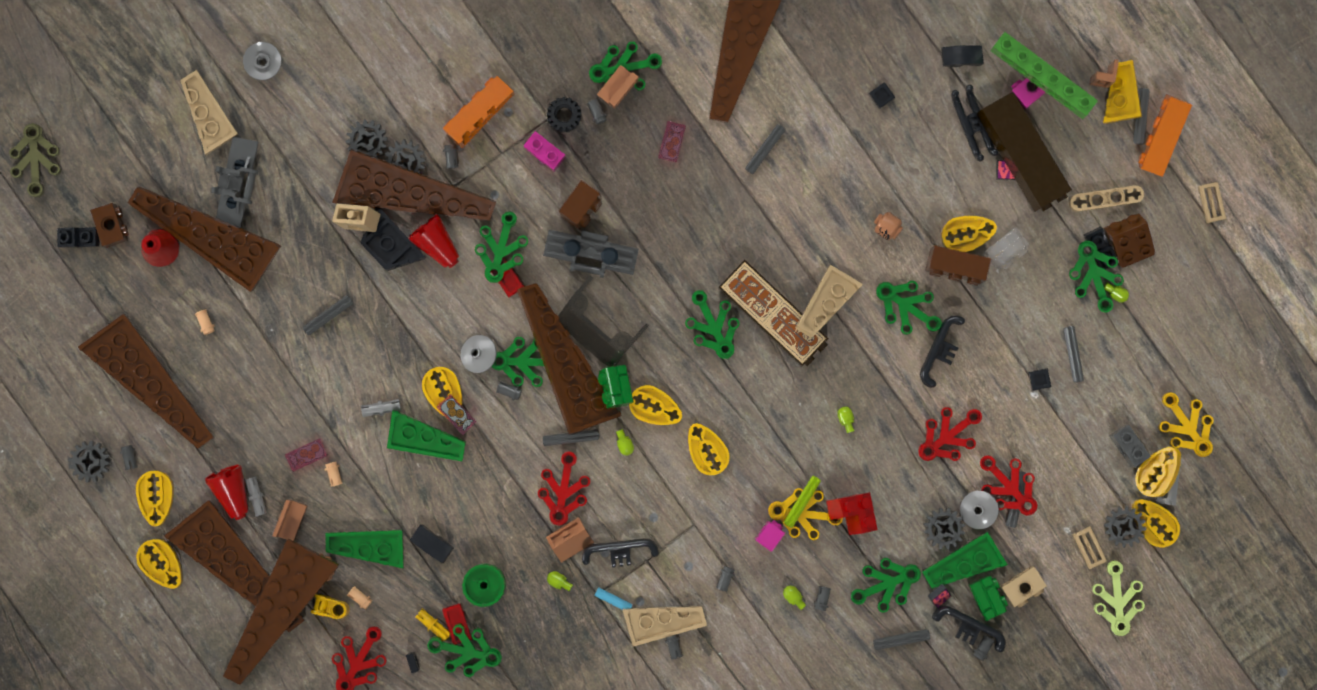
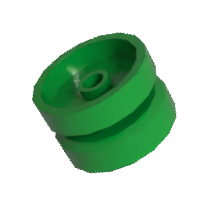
M488 563L478 564L471 568L464 576L462 583L463 593L466 599L473 605L479 607L491 606L498 602L505 593V576L495 565ZM482 582L487 583L486 589L484 587H480V584Z

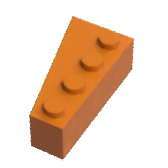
M498 76L495 78L491 77L485 83L486 87L476 92L471 98L472 100L467 105H464L458 114L443 127L445 133L462 149L515 94Z
M1165 95L1159 114L1154 120L1151 135L1149 134L1145 145L1147 147L1145 152L1141 153L1138 160L1141 169L1163 177L1192 104L1174 96Z

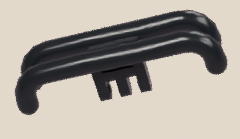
M969 84L966 86L965 91L973 113L966 117L958 90L952 91L951 98L973 156L977 161L981 162L984 160V156L980 153L974 134L981 132L991 156H997L998 150L995 149L991 138L977 117L980 109L974 96L973 86Z
M951 316L943 321L920 371V379L929 388L936 386V381L929 376L935 359L951 365L952 361L946 359V357L955 358V354L949 352V350L958 351L959 348L944 341L952 324L960 326L965 323V319L961 316Z
M645 538L593 544L584 550L582 563L588 565L590 563V555L594 552L610 551L612 568L616 567L615 559H619V565L622 567L624 566L623 559L626 558V564L630 566L629 548L648 547L653 557L659 555V550L654 541Z
M941 606L933 613L932 619L936 622H939L944 615H950L962 621L955 635L956 638L959 639L963 632L965 634L962 641L966 642L968 637L971 636L969 644L973 646L981 630L996 639L994 647L996 651L1000 653L1004 651L1006 645L1005 637L995 628L949 606Z

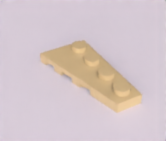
M197 70L180 80L205 155H208L233 137L239 135Z
M830 265L795 329L812 338L863 284Z
M702 606L622 609L633 647L707 626Z

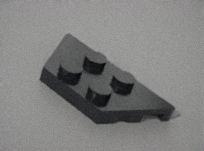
M375 207L373 209L380 213L376 232L366 231L360 243L386 271L427 258L380 208Z

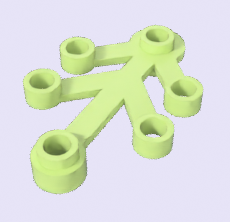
M1110 561L1106 569L1112 575L1114 597L1106 592L1101 584H1094L1092 592L1095 595H1099L1115 609V616L1108 612L1106 606L1102 603L1094 605V612L1102 615L1111 623V630L1115 635L1124 636L1130 631V621L1137 612L1145 608V604L1141 600H1134L1132 608L1125 615L1123 608L1136 592H1140L1143 589V584L1137 580L1132 581L1130 588L1122 596L1120 574L1123 572V565L1118 561ZM1114 565L1119 567L1117 572L1112 570ZM1135 583L1140 585L1138 590H1135L1133 587ZM1097 586L1101 587L1100 593L1095 592ZM1137 602L1141 603L1140 609H1136L1135 604ZM1099 605L1103 606L1102 612L1097 611ZM1119 623L1124 624V628L1122 630L1118 629Z

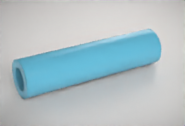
M599 587L594 595L621 610L631 609L633 605Z

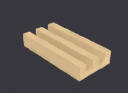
M1218 182L1198 186L1206 224L1225 220L1226 215ZM1211 187L1214 188L1220 214L1219 217H1217ZM1204 189H1206L1213 218L1210 217Z
M1090 526L1072 534L1088 569L1107 562ZM1087 532L1100 556L1101 560L1099 561L1097 560L1093 552V549L1085 535V533ZM1079 536L1082 537L1092 557V560L1094 562L1093 564H1091L1087 556V553L1079 539Z

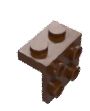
M1140 214L1130 215L1124 220L1113 222L1109 226L1104 227L1105 234L1113 242L1118 264L1121 268L1155 254L1148 223Z

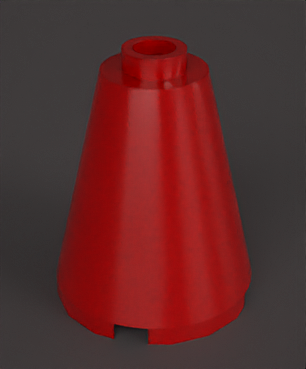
M436 214L427 220V223L417 228L408 239L444 268L447 266L452 268L459 262L457 259L459 254L441 218Z
M155 229L143 238L141 253L150 265L156 267L168 266L178 257L179 242L164 229Z
M232 465L221 469V472L217 474L214 472L205 478V482L229 517L235 518V520L246 517V513L249 510L241 465Z

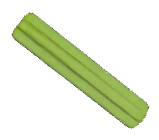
M816 476L810 478L786 517L785 525L790 528L795 525L821 482Z

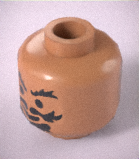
M890 212L884 215L879 214L874 221L876 224L875 232L885 240H895L903 229L901 226L902 221Z

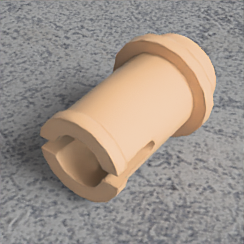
M206 309L195 313L201 326L200 331L204 335L215 331V325H212Z
M337 462L325 464L326 468L324 470H327L330 486L343 484L338 469L340 466L337 465Z
M355 586L347 595L359 604L361 609L364 608L366 610L372 603L371 597H367Z

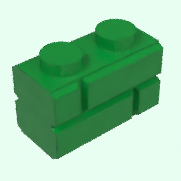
M626 365L607 367L599 371L598 381L603 387L602 400L606 404L607 409L627 406L634 402Z
M987 575L968 584L984 620H990L1007 612L1006 606H1008L1004 595L1000 596L997 590L1000 586L996 578Z

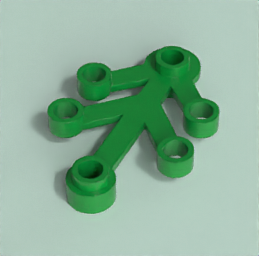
M631 41L627 44L626 50L617 64L613 67H608L611 60L619 55V48L612 45L608 48V53L601 64H595L590 68L589 76L595 83H606L611 78L609 75H613L620 65L628 71L648 67L657 70L662 65V58L660 55L653 53L648 56L647 60L627 63L631 55L638 50L637 43ZM631 44L636 46V49L633 51L628 48ZM612 48L617 50V53L614 55L610 53ZM653 59L658 60V64L655 66L651 64ZM601 71L602 76L597 77L595 72ZM639 78L637 82L641 81L643 87L638 88L636 84L634 87L636 90L642 91L645 88V81Z
M511 211L505 212L502 215L503 228L498 245L491 235V228L489 226H482L480 228L481 237L485 238L495 255L494 261L492 263L486 254V247L483 244L475 246V253L480 256L486 266L485 278L491 283L500 282L504 272L523 264V256L516 253L512 256V260L501 265L503 257L528 245V238L521 235L517 238V241L506 247L510 229L517 223V217ZM507 216H512L513 219L512 221L508 222L505 218ZM484 229L489 230L487 235L482 234ZM525 239L526 243L522 245L519 243V240ZM479 247L484 248V252L478 253L477 249ZM520 257L521 261L519 263H516L514 261V258ZM492 270L498 272L496 276H492L490 273Z
M1083 241L1078 246L1080 257L1074 268L1070 269L1069 276L1072 280L1079 279L1081 276L1080 271L1087 261L1089 269L1081 284L1075 288V294L1079 298L1085 297L1087 294L1086 290L1093 278L1099 296L1098 308L1100 311L1107 313L1112 310L1113 301L1110 297H1107L1100 276L1112 281L1116 286L1122 285L1124 278L1119 273L1114 274L1097 266L1094 259L1105 262L1110 268H1115L1118 264L1115 256H1108L1097 251V246L1092 241ZM1090 247L1091 251L1089 253H1085L1084 248ZM1110 259H1115L1116 262L1115 264L1110 265L1108 261ZM1072 271H1078V276L1073 277L1071 275ZM1115 277H1121V282L1116 283L1114 281ZM1080 288L1084 289V293L1082 295H1079L1077 293V290ZM1104 300L1109 302L1106 307L1101 305Z
M909 281L907 284L893 286L889 282H882L876 288V295L880 300L884 301L886 323L893 324L897 319L892 309L893 301L898 304L902 323L900 331L902 334L908 335L912 332L907 311L923 321L929 331L934 332L940 329L942 323L939 317H929L912 305L921 302L931 303L934 299L933 293L928 291L922 295L902 298L896 293L904 291L915 292L918 289L917 282ZM910 283L915 284L914 290L909 289ZM883 288H887L889 290L888 295H884L882 293ZM926 294L931 295L930 301L925 300L924 296ZM890 314L894 316L892 322L887 320V316ZM931 320L936 322V327L932 328L930 326ZM905 325L909 326V332L903 331Z
M697 290L692 295V302L700 307L708 325L697 322L694 318L690 317L686 319L685 326L688 329H696L714 335L717 342L706 340L702 335H696L694 337V344L713 349L718 357L728 359L734 354L735 348L732 344L735 330L739 327V320L731 318L728 321L729 329L724 339L721 329L726 314L731 309L730 302L722 301L720 303V311L715 322L706 303V293L702 290ZM698 294L703 296L702 301L696 300ZM723 303H727L729 305V308L727 310L722 309L721 306ZM689 320L694 321L695 324L693 327H689L687 325V322ZM732 320L737 321L736 327H731L730 322ZM697 337H701L703 339L702 344L696 343ZM722 346H727L729 351L723 353L721 350Z
M516 337L504 352H497L496 359L502 358L503 363L498 365L495 360L492 368L497 371L503 370L510 377L513 385L520 387L524 383L523 377L516 375L509 366L517 365L531 380L534 387H540L543 384V379L528 367L544 366L542 358H529L538 349L535 346V339L517 358H509L518 348H523L525 345V340L522 337ZM517 339H521L523 341V344L521 346L516 345ZM520 377L521 383L515 384V378ZM535 378H539L541 380V383L539 385L534 384L533 381Z
M888 558L881 559V568L885 570L892 569L900 573V575L895 577L874 570L870 565L864 566L862 569L864 576L874 577L883 582L864 590H853L850 595L852 602L857 605L863 604L866 601V597L886 589L882 601L877 605L878 610L885 613L889 610V602L896 585L904 582L901 592L895 596V602L899 605H904L907 602V594L911 584L916 583L921 577V571L916 565L909 564L903 567L891 562ZM884 560L889 561L888 567H883L882 563ZM871 568V574L866 575L865 569ZM913 570L914 576L908 577V571ZM856 593H861L862 597L860 600L855 599ZM901 595L904 596V601L902 603H899L897 600L898 597ZM882 603L887 605L885 610L880 609Z
M460 623L454 626L453 633L455 636H458L464 646L443 642L437 636L430 638L427 644V648L431 653H439L441 650L461 654L455 660H448L445 663L444 668L448 673L454 672L457 667L472 658L481 659L474 665L468 664L464 667L463 673L466 677H472L475 672L485 666L496 667L502 660L501 652L489 646L483 637L484 632L481 628L473 630L472 638L478 641L483 651L475 649L465 633L464 625ZM460 627L462 632L458 633L455 629ZM475 632H480V633H481V636H480V637H476V636L474 635V633H475ZM433 641H438L439 646H434ZM494 654L496 658L491 660L489 655ZM448 664H453V665H454V668H453V669H449V668L447 667V665H448ZM471 668L473 672L467 673L466 669Z

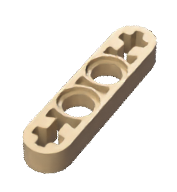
M1128 186L1076 194L1070 198L1069 207L1075 212L1135 204L1143 199L1144 191L1139 186ZM1133 189H1135V192H1139L1136 200L1134 197H1127L1125 202V194L1132 193ZM1113 192H1118L1121 196V200L1118 203L1111 200ZM1094 195H1099L1102 198L1100 205L1092 203ZM1085 196H1088V204L1090 207H1087V203L1080 205V208H1078V206L1074 205L1073 202L1076 201V198H1078L1079 201L1086 200Z

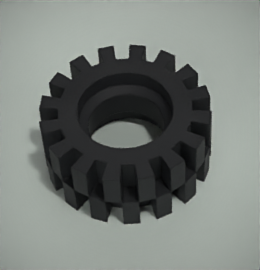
M566 97L556 98L555 101H552L551 105L548 106L547 112L550 126L561 133L575 130L582 118L581 109L577 102L573 101L572 98ZM568 108L572 113L571 119L567 122L558 120L557 112L559 109Z

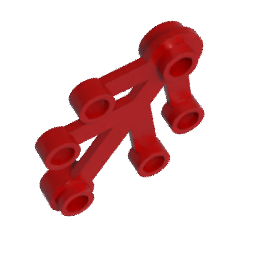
M949 407L943 408L941 410L940 438L933 442L934 429L937 428L938 424L935 419H928L925 423L927 428L926 440L918 449L920 458L925 461H931L937 456L957 461L961 457L958 450L946 451L938 448L944 444L963 446L966 449L975 448L976 441L973 438L961 439L954 438V436L970 424L980 423L982 420L981 412L977 409L969 410L966 418L949 430L953 411ZM946 409L950 411V415L948 417L944 416L943 414L944 410ZM972 413L977 415L974 421L970 419ZM929 421H933L935 423V426L933 428H929ZM968 440L973 441L972 447L967 446L966 443ZM926 448L931 449L930 455L924 453ZM954 451L958 453V457L956 459H953L951 457V454Z
M570 451L565 452L561 457L564 469L560 486L554 479L550 469H544L541 472V477L548 482L558 497L557 506L549 497V490L547 488L538 490V497L543 499L550 509V521L558 526L567 522L570 512L587 503L585 495H578L574 502L565 507L566 499L581 488L589 486L591 482L588 476H582L578 482L568 488L571 468L577 462L576 455ZM568 455L573 457V461L571 463L566 462V457ZM545 471L550 472L551 476L549 478L543 476ZM582 478L588 479L587 485L581 483ZM541 490L547 491L546 497L540 496ZM579 497H584L585 502L583 504L578 503ZM561 512L563 515L562 519H556L555 514Z
M987 455L982 457L980 460L981 468L985 471H991L1005 487H993L990 484H986L982 487L981 491H984V488L988 486L991 488L989 494L1013 495L1017 499V501L997 499V503L998 501L1004 502V507L999 508V510L1019 509L1023 515L1029 516L1034 514L1038 508L1037 501L1032 497V487L1035 481L1034 474L1026 473L1023 476L1025 483V493L1023 495L1019 491V469L1022 467L1020 459L1015 458L1010 461V481L996 466V460L993 456ZM987 459H990L992 461V465L990 467L986 466L985 461ZM1013 461L1019 462L1018 468L1013 467ZM1027 475L1032 476L1033 479L1031 482L1026 481ZM1026 502L1031 503V509L1025 508Z
M372 626L366 631L367 639L357 657L353 648V638L350 636L342 638L341 644L346 649L350 669L346 674L343 665L344 656L341 653H335L332 656V662L336 665L339 675L336 681L337 690H354L355 686L365 683L373 684L377 681L378 677L375 672H369L366 676L358 678L354 677L357 671L375 666L382 667L387 663V658L384 655H378L374 659L364 661L373 643L382 637V631L379 627ZM371 631H375L377 633L376 638H372L370 636ZM346 638L350 639V645L344 644ZM336 655H339L341 657L340 662L335 661L334 658ZM379 657H382L384 659L383 664L378 663L377 660ZM369 674H373L375 676L374 681H370L368 679ZM342 682L348 683L347 689L342 687Z

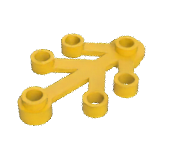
M1172 392L1164 394L1162 397L1163 405L1171 408L1183 426L1162 421L1158 426L1159 430L1163 433L1175 432L1190 435L1194 441H1183L1179 437H1173L1170 439V446L1193 449L1195 454L1200 457L1209 456L1213 451L1212 442L1209 440L1210 428L1214 422L1213 417L1204 415L1201 418L1203 429L1200 437L1196 429L1199 412L1203 406L1202 402L1199 399H1194L1190 402L1192 410L1189 421L1178 406V396ZM1167 397L1172 398L1171 404L1166 402ZM1195 401L1199 403V407L1197 409L1193 407V403ZM1206 417L1210 419L1209 424H1205L1204 419ZM1164 423L1168 425V429L1166 431L1162 429V425ZM1174 439L1179 441L1178 446L1173 445ZM1201 444H1204L1206 446V449L1204 451L1200 450Z
M795 489L793 494L783 502L775 501L771 503L768 508L769 516L774 520H780L784 524L786 517L791 511V508L788 507L798 499L795 495L796 491H803V489ZM819 490L814 492L798 518L799 523L806 530L811 540H817L820 534L817 529L811 526L806 518L827 520L832 525H839L843 521V518H839L837 521L830 520L829 513L808 511L816 502L823 500L824 494ZM818 492L822 495L820 500H816L814 497ZM776 507L781 508L780 514L774 513ZM784 524L792 538L799 537L800 529L793 526L790 528ZM794 528L798 530L796 536L791 534V530ZM811 531L817 532V536L815 538H811Z

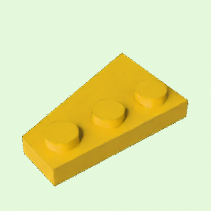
M1133 60L1118 63L1116 80L1110 86L1106 103L1104 124L1142 117Z

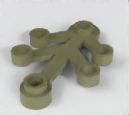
M31 123L24 128L23 139L10 149L9 155L13 159H20L22 150L28 144H30V151L16 166L11 168L10 174L14 178H21L23 170L31 162L32 182L28 185L27 192L30 196L37 198L44 193V186L40 183L39 162L48 169L51 175L57 176L61 173L59 165L53 164L38 151V143L46 148L47 153L52 157L60 154V148L52 145L42 136L43 130L38 124ZM36 130V135L32 137L31 131ZM55 147L56 153L51 154V149ZM18 150V156L14 157L13 151ZM54 166L58 168L56 173L52 172ZM19 169V175L15 176L14 171ZM35 187L40 188L38 193L34 192Z

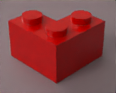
M870 492L826 501L830 520L846 518L849 535L878 530Z

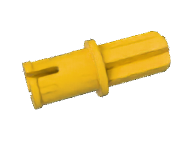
M424 608L416 615L415 618L428 628L427 631H432L443 641L448 639L450 632L438 622V619H434L426 612Z

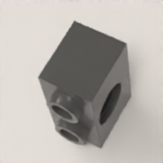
M1124 425L1109 435L1130 467H1137L1151 457L1130 425Z

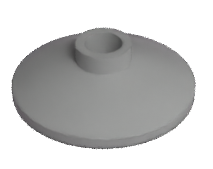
M258 42L246 50L243 57V66L252 78L268 80L274 77L280 70L281 55L272 44ZM262 59H266L267 61L266 65L264 66L260 64V61Z
M473 336L462 346L461 361L463 366L470 372L483 373L489 370L496 360V346L486 336ZM475 350H478V354L474 356Z
M973 491L966 495L961 502V517L972 528H987L998 517V503L988 492ZM976 507L982 509L981 514L975 512Z

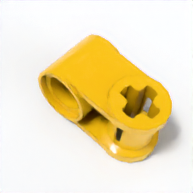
M316 594L314 608L311 609L310 613L341 619L349 614L350 607L345 601ZM337 605H341L344 608L342 615L336 613L335 608Z

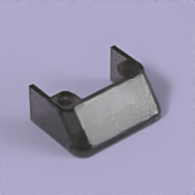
M590 275L570 298L558 317L565 330L603 364L613 367L619 363L645 333L649 325L645 324L634 338L627 332H619L610 339L583 315L589 303L582 293L594 281V278Z

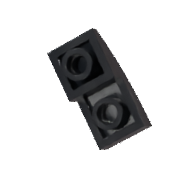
M961 45L941 48L943 67L960 68L963 65L981 66L984 64L982 46Z
M1101 226L1083 234L1086 241H1092L1096 244L1097 251L1116 257L1113 247L1109 244ZM1094 258L1099 267L1103 269L1110 268L1105 262ZM1110 259L1108 261L1110 265H1113L1116 262L1115 259Z
M96 227L57 228V247H99V236Z
M421 524L410 539L416 546L441 563L446 561L454 549L446 540L436 536L425 525Z

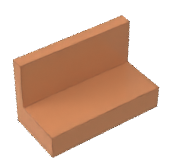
M1115 59L1108 65L1107 73L1096 72L1090 77L1089 85L1109 88L1116 80L1119 60Z
M620 65L597 95L615 109L636 84L639 77Z
M287 499L272 536L294 541L308 506Z
M579 517L546 537L561 563L594 543Z

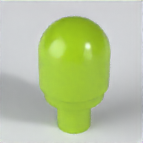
M1108 282L1105 283L1104 289L1109 292V296L1120 303L1128 300L1129 292L1122 286H1113Z
M843 406L837 412L839 422L842 426H845L847 433L854 432L852 425L854 423L853 412L849 407Z
M623 429L616 431L619 439L617 440V446L620 453L625 456L631 455L634 451L631 438L625 435Z
M552 571L547 576L548 584L556 589L561 590L564 588L570 591L573 587V584L567 582V578L557 571Z
M792 585L784 588V598L790 604H796L802 610L806 604L802 601L803 596L800 591Z

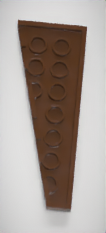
M729 0L709 120L728 123L781 0Z
M351 149L332 203L368 206L370 208H387L389 210L442 214L452 217L460 216L490 221L496 201Z
M140 186L135 189L127 202L250 292L255 289L281 248V245Z
M534 283L517 289L569 435L621 417V412H618L616 407L607 409L606 404L603 403L602 394L604 392L602 385L599 384L598 379L591 370V366L578 346L570 338L569 332L565 330L559 321L558 315L553 312L548 304L549 301L538 284Z
M122 314L78 346L80 351L115 378L154 413L158 414L197 449H200L215 438L126 314Z
M208 500L164 535V537L256 607L270 575L213 503ZM299 614L286 631L290 633L304 622L303 616Z
M288 539L223 677L241 685L339 567V564Z

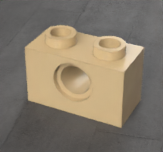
M336 204L332 222L343 229L376 232L380 213L367 206Z
M1030 566L1000 586L1013 607L1018 606V608L1028 603L1027 599L1031 596L1037 597L1044 592L1043 589L1047 587L1034 566ZM1022 583H1027L1029 586L1026 593L1020 592L1019 588Z

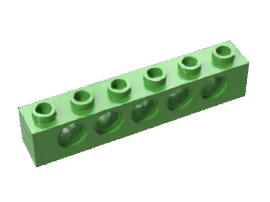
M1006 32L1002 34L990 50L1081 119L1088 115L1098 101Z

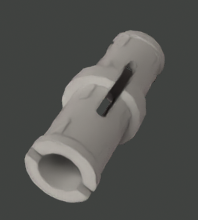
M399 399L385 402L381 400L378 403L361 405L363 417L379 414L383 416L385 413L392 412L393 410L401 411Z
M256 476L244 480L249 493L248 499L252 502L255 517L267 513L262 498L264 495L263 492H260Z

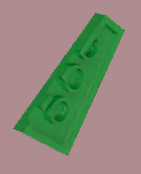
M396 410L392 411L387 443L388 449L463 461L466 441Z
M403 530L325 533L327 553L404 569Z
M986 532L921 572L930 587L936 588L941 584L952 583L963 578L1007 566L1008 564L989 533Z

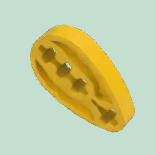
M979 216L955 217L944 225L941 239L946 248L969 252L987 242L996 233L997 225L993 220ZM985 223H988V226L993 227V229L990 230L989 234L987 231L978 230L985 227ZM967 228L970 231H974V234L971 235L972 238L966 235L962 237V241L959 238L953 239V243L950 240H946L949 232H951V235H956L958 233L957 230H960L961 233L966 232Z
M445 367L432 368L425 374L422 380L423 393L440 414L450 419L442 412V403L453 398L460 407L463 405L461 386L456 374ZM434 371L441 373L442 376L439 379L441 382L445 381L446 383L443 388L450 392L447 395V399L440 397L439 394L442 391L440 388L436 389L435 387L438 383L435 379L432 380L431 378L434 376Z
M644 385L632 393V397L641 394L643 400L650 398L652 404L659 402V407L662 408L661 411L653 413L652 407L645 409L643 403L636 405L633 399L634 402L629 404V407L637 419L655 425L677 424L682 419V412L677 404L662 390L651 385ZM676 410L679 418L671 421L670 416L664 411L673 412Z
M696 423L690 426L688 445L695 467L706 475H717L724 471L729 463V451L723 441L712 430L701 424ZM694 427L702 429L700 434L703 441L697 435H692ZM704 443L712 446L710 452L716 454L714 458L716 462H721L720 470L711 469L712 462L706 460L708 454L701 452Z
M1174 447L1161 449L1140 465L1136 472L1135 482L1142 494L1149 497H1161L1170 491L1179 473L1181 464L1180 451ZM1169 452L1173 453L1174 459H1169ZM1157 468H1162V475L1158 474ZM1152 475H1157V482H1152ZM1146 483H1151V490H1146Z
M161 471L146 472L136 483V497L139 508L151 526L162 525L167 519L173 504V481L166 473ZM153 474H155V477H159V481H156V486L160 488V491H156V496H160V500L156 502L157 504L151 501L154 491H150V487H153L154 483L150 481V478L153 477ZM155 512H157L158 516H161V519L158 520L157 523L155 520H152V516L155 515Z
M1143 499L1134 501L1132 509L1136 508V514L1142 513L1140 519H1146V522L1142 524V526L1147 527V530L1142 531L1145 535L1144 539L1150 545L1161 548L1175 543L1180 534V525L1176 517L1167 509L1152 501ZM1138 503L1145 504L1144 510L1146 513L1137 511L1139 508L1137 506ZM1134 518L1135 524H1136L1137 528L1139 529L1138 522H1137V520ZM1151 518H1158V525H1164L1166 533L1171 532V540H1164L1165 535L1161 532L1157 533L1158 527L1150 525L1152 523Z
M152 539L144 542L139 547L136 555V561L141 571L161 586L170 589L180 587L183 582L182 568L171 545L161 539ZM146 546H153V553L160 554L158 559L160 562H166L164 565L165 569H158L159 563L151 560L153 555L151 553L146 554ZM170 575L172 577L177 576V584L169 583V581L171 580Z

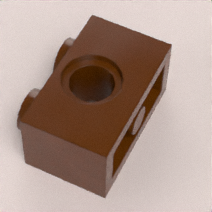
M110 203L90 210L102 247L108 248L128 241L127 236L129 232L126 225L122 223L121 217H123L120 206L117 207L116 204ZM110 220H114L115 226L109 230L107 223Z

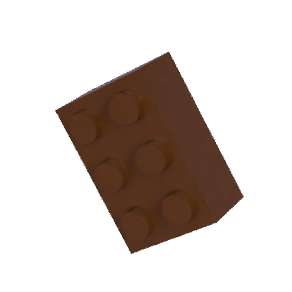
M581 180L560 208V216L578 230L581 227L586 228L591 221V213L593 211L596 213L602 205L601 194Z
M934 245L930 248L925 271H929L931 276L941 277L946 275L949 280L959 282V280L963 279L967 280V284L978 286V284L980 285L987 280L991 258Z

